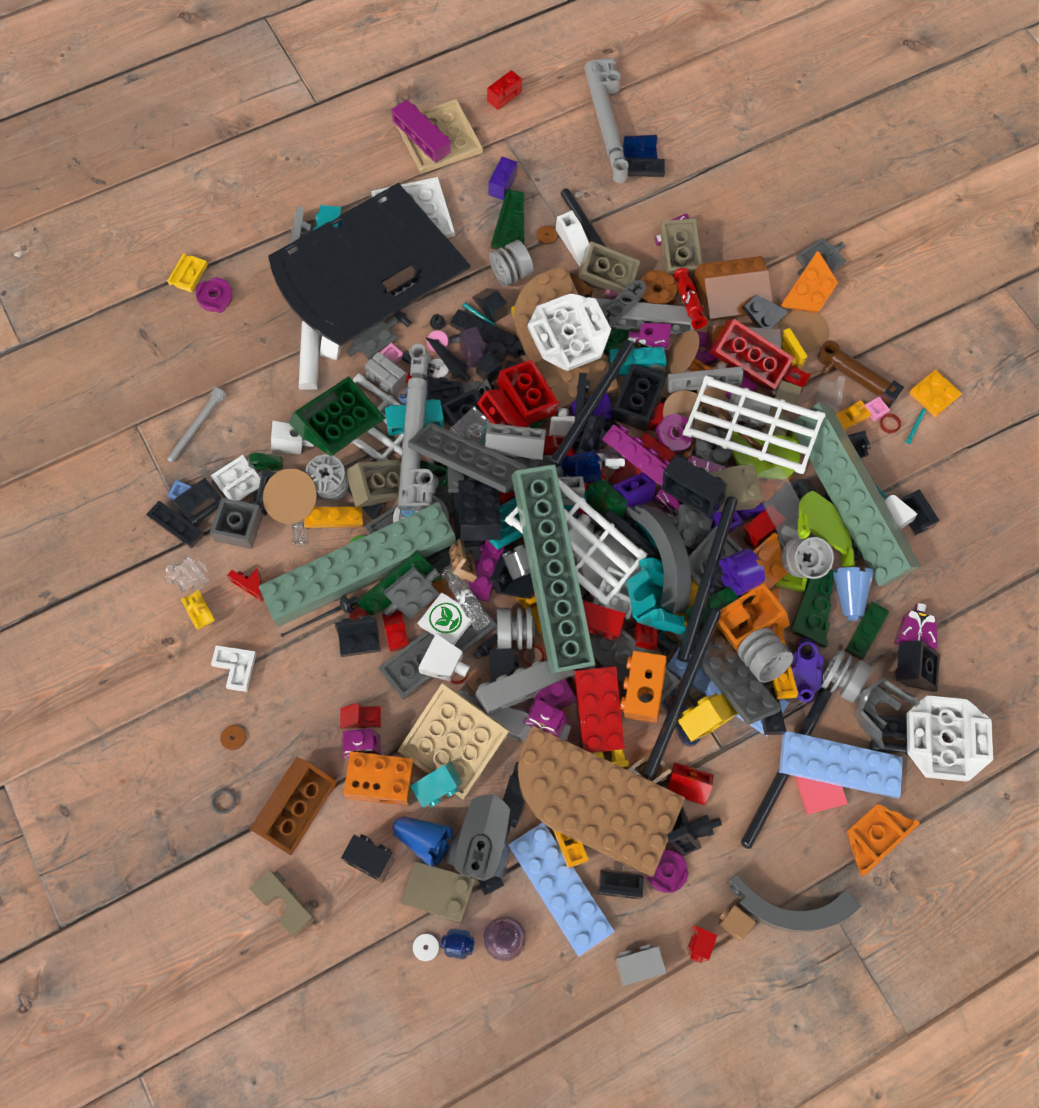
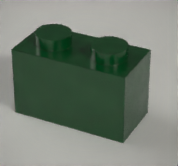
M604 478L588 485L587 504L601 516L610 509L621 519L624 518L627 500Z

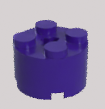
M747 548L720 560L723 572L722 582L726 587L729 586L738 596L760 586L765 581L763 566H758L756 562L759 559L757 555Z

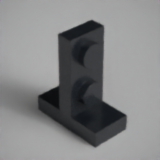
M682 805L672 832L666 835L669 842L682 856L701 849L702 846L692 831Z

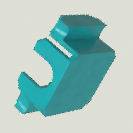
M653 557L643 558L638 561L641 571L626 581L633 617L638 623L665 632L670 631L679 635L685 633V617L676 616L660 605L663 592L661 589L664 585L662 561Z

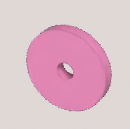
M434 331L429 334L428 338L439 340V343L447 348L449 341L444 332ZM427 340V345L429 349L435 352V350Z

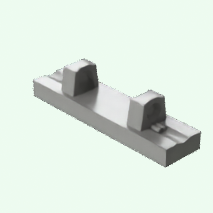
M297 206L293 217L289 244L299 239L300 234L306 235L310 232L311 224L302 221L304 208ZM296 247L290 249L288 253L292 254L297 251Z
M718 364V369L689 372V368H687L683 373L668 374V392L701 389L706 375L734 386L742 385L743 369L742 366L726 368L725 364ZM707 385L706 389L715 387Z

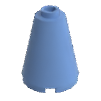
M860 567L834 569L833 576L843 617H847L848 621H859L860 617H864L873 578V569L865 568V572L861 571Z

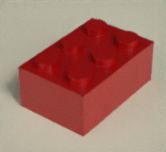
M533 359L499 372L497 385L502 389L527 425L555 415L559 402Z

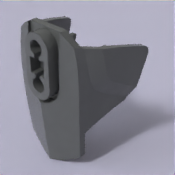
M885 677L868 688L865 686L854 701L857 705L853 713L859 726L882 749L885 747L882 741L883 733L878 727L883 729L887 723L877 715L875 710L876 704L888 703L898 711L902 703L889 693L913 705L918 706L920 704L916 696L889 683Z
M494 794L482 795L472 799L461 827L451 840L445 862L454 865L461 875L485 881L494 876L504 877L510 854L507 845L510 808ZM477 844H483L484 848L479 851ZM477 863L480 867L478 870H473L471 865Z

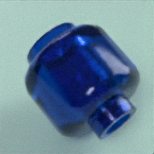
M452 928L446 935L442 936L441 948L444 949L447 957L464 960L473 953L475 940L474 937H471L469 931Z

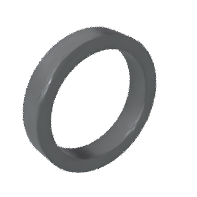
M220 790L213 795L211 806L217 813L227 814L233 810L236 800L230 791ZM221 793H228L232 797V805L226 811H219L214 805L216 797Z

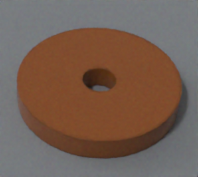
M542 226L537 231V239L542 244H552L557 239V231L552 226Z
M232 725L223 730L220 740L226 749L237 750L245 743L246 735L242 728Z

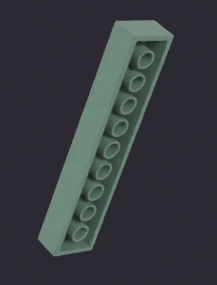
M817 403L810 410L824 412L825 418L821 423L809 460L867 566L873 569V576L878 586L890 585L921 567L832 407L828 403ZM801 415L791 423L815 430L818 420ZM794 432L800 444L809 447L812 437Z
M555 464L517 470L511 476L550 674L593 666L595 661Z
M439 502L266 582L260 585L259 588L273 621L280 627L341 598L345 594L352 593L387 576L416 550L426 558L457 543Z

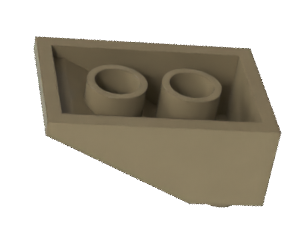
M696 218L661 221L663 271L673 277L674 272L681 267L687 268L689 276L692 277L698 264H702Z
M591 242L585 249L577 277L591 287L622 292L635 280L640 261Z
M401 460L362 462L346 470L355 507L371 506L398 499Z
M754 465L734 466L709 473L714 477H720L727 484L724 503L717 512L723 511L728 496H734L738 500L735 511L755 509L764 500Z
M415 862L401 904L462 924L475 885V879Z

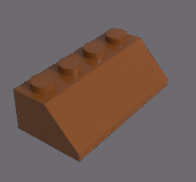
M296 757L249 830L289 855H292L337 782L310 762Z

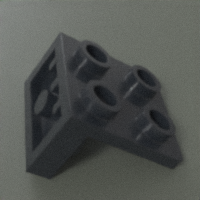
M504 549L490 578L495 593L532 599L534 588L531 573L513 580L502 554L511 550Z
M362 616L357 620L345 618L335 622V628L339 636L341 657L381 652L379 630L375 617Z

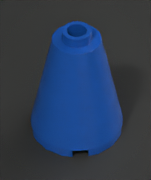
M406 816L397 818L392 826L393 835L431 867H434V864L438 865L449 849V845H447L448 838L452 839L453 829L449 826Z

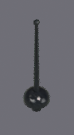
M346 594L340 598V606L286 633H281V637L339 610H343L348 614L353 613L352 606L358 604L357 596L348 599Z

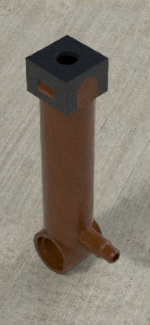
M825 341L817 355L818 361L825 365L821 371L822 375H826L834 367L880 397L888 408L892 406L904 389V386L895 380L892 383L840 350L839 345L835 341Z

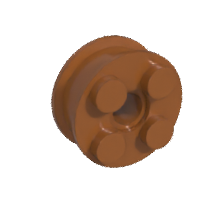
M654 270L642 276L640 280L646 284L645 295L640 299L642 303L674 304L677 283L672 275L667 274L665 271Z

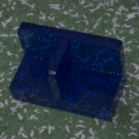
M657 135L624 136V157L657 159Z
M595 451L566 456L560 465L564 471V477L582 476L584 483L600 481L602 479V460Z

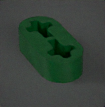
M251 453L248 455V465L254 469L279 471L283 469V458L265 453Z

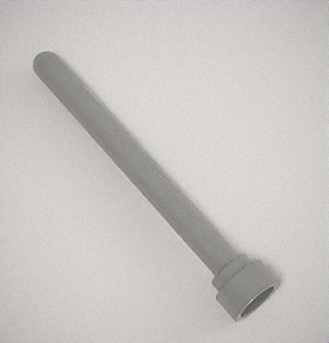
M214 387L210 393L211 399L167 457L169 462L175 461L214 406L224 401L227 394L223 390Z

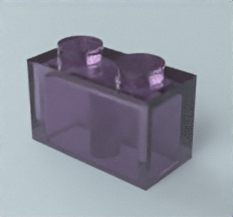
M473 327L459 332L460 353L469 368L476 367V362L485 356V344L477 327Z

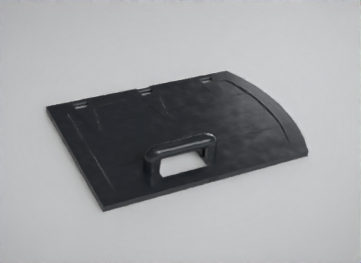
M399 182L341 214L333 221L325 223L268 255L276 285L291 309L314 331L339 346L344 345L471 268L467 260ZM386 197V201L379 203V199ZM341 221L343 225H341L340 227L335 228L333 226ZM296 247L297 251L293 252L292 254H289L287 252L290 249ZM409 266L415 269L413 278L387 292V288L382 282Z

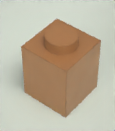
M734 905L730 909L726 907L719 916L722 920L718 925L738 941H742L755 924V921Z

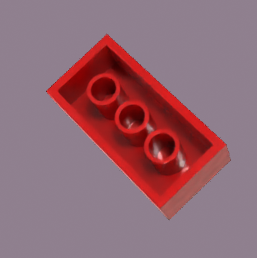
M735 319L726 321L709 350L710 354L731 367L742 366L743 375L745 374L767 390H775L794 359V357Z
M608 665L573 669L581 748L590 753L625 749L616 666Z

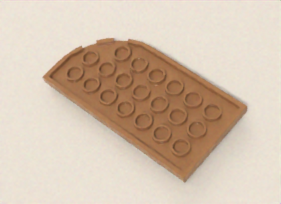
M565 265L543 272L530 280L520 292L514 311V324L518 338L522 343L527 359H533L558 400L559 405L556 411L561 408L571 407V402L576 401L579 372L587 373L586 380H590L589 391H585V397H589L610 366L603 352L600 359L566 371L542 358L528 330V323L537 306L568 294L578 295ZM616 379L613 380L608 388L607 394L619 390Z
M532 726L520 753L518 778L521 794L533 814L542 823L651 877L654 876L668 842L666 834L672 832L685 797L535 726Z

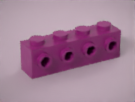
M405 100L391 109L392 121L435 163L451 153L450 138L444 135L437 125H433L428 117L418 110L415 104Z
M613 424L602 440L662 486L663 472L670 462L666 459L662 461L658 458L659 454L651 447L649 449L644 447V442L637 436L634 438L628 434L629 430L623 425L617 426Z
M486 540V543L482 542L479 554H482L480 561L476 560L475 562L477 578L474 582L469 581L468 589H470V594L473 595L474 599L489 603L493 591L490 578L501 553L507 548V545L497 550L489 540Z

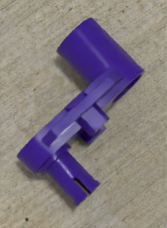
M801 638L795 644L791 668L798 691L796 698L803 702H810L814 697L815 691L821 688L824 658L818 653V649L811 639ZM803 645H810V652L805 654L801 652Z

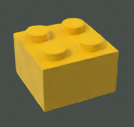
M715 693L698 701L699 705L696 707H690L683 712L684 716L678 721L692 742L712 733L738 715V713L723 694L718 695Z

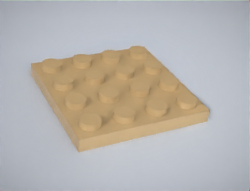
M457 99L420 111L451 140V153L437 163L428 157L396 125L420 174L483 153V148Z
M442 683L398 749V752L406 758L413 759L414 764L428 774L450 762L463 783L457 787L459 791L455 794L464 800L511 730L486 714V712L447 684Z

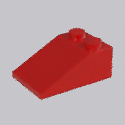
M646 432L639 438L644 442L643 446L647 449L651 447L659 454L658 458L662 461L666 459L671 463L674 459L675 453ZM625 458L624 466H620L609 481L615 485L642 473V471Z

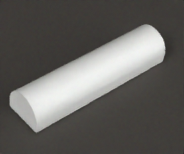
M304 321L301 327L299 390H318L320 334L309 327Z

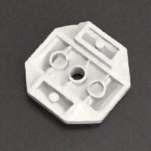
M568 294L537 306L528 323V330L542 358L566 371L600 359L611 332V328L596 299L585 298L575 294Z
M926 695L919 701L920 704L918 706L915 705L907 712V753L926 778L967 782L993 761L991 719L967 699ZM942 735L948 738V743L943 741Z

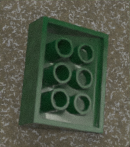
M348 376L294 411L288 423L302 438L332 457L385 420L386 417Z

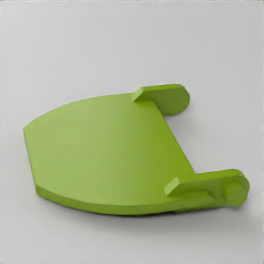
M788 430L789 436L772 435L799 444L794 431ZM733 431L731 435L733 442L753 448L738 432ZM752 437L764 447L765 441ZM769 443L767 451L770 454L799 463L800 452ZM735 450L732 452L738 466L754 465L758 479L787 480L795 472L793 469L775 463L771 465L766 460L761 461L759 458Z
M815 491L805 494L799 503L798 537L806 539L810 532H812L841 552V564L844 568L853 567L855 562L851 535L835 505Z

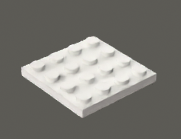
M438 177L401 185L447 238L455 236ZM388 188L371 191L372 197ZM383 197V198L379 199L378 201H379V203H382V202L386 201L387 199H386V197Z

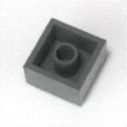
M221 498L210 531L213 539L216 542L252 549L263 517L260 506Z

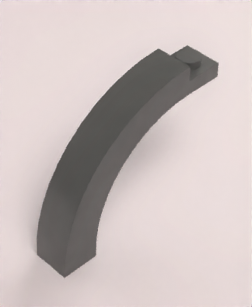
M641 504L627 506L625 514L647 529L659 549L664 571V585L660 605L672 614L682 613L688 608L691 571L687 551L678 530L672 521L657 507H646Z
M737 874L727 882L730 886L729 890L736 897L740 896L742 898L736 904L739 908L764 925L783 931L811 932L821 930L846 920L862 907L844 890L829 903L818 909L791 911L776 907L760 898Z

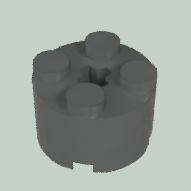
M708 428L704 431L726 439L727 436L725 432L715 428ZM697 438L693 456L726 467L733 450L729 448L724 449L722 448L723 446Z
M525 544L514 548L515 553L511 550L502 554L513 580L531 573Z

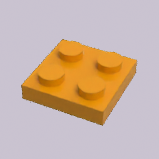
M936 369L909 392L934 417H937L962 395Z

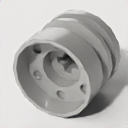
M519 240L507 244L505 249L499 248L497 251L489 253L492 270L504 287L517 282L518 278L523 279L533 274L534 269L531 257L526 247Z
M323 454L316 456L309 462L305 473L313 480L319 498L324 501L333 502L340 500L348 493L350 485L346 474L347 469L338 458Z
M795 537L789 540L783 547L781 561L784 569L790 575L799 578L816 579L823 577L829 572L833 565L834 556L831 546L824 539L818 537H807L806 539Z
M526 607V616H522L521 608H518L517 614L512 617L510 608H497L498 649H510L513 640H517L518 649H522V640H526L527 649H532V643L535 638V622L531 607Z
M761 628L747 636L740 644L737 653L745 665L750 667L751 672L758 681L763 683L772 681L782 675L793 661V655L783 643H780V639L770 628Z
M839 650L830 660L823 673L821 687L826 689L829 683L832 682L830 692L833 693L840 686L842 687L840 697L853 703L863 688L872 666L861 660H858L854 666H851L852 655H848L845 661H842L845 652Z

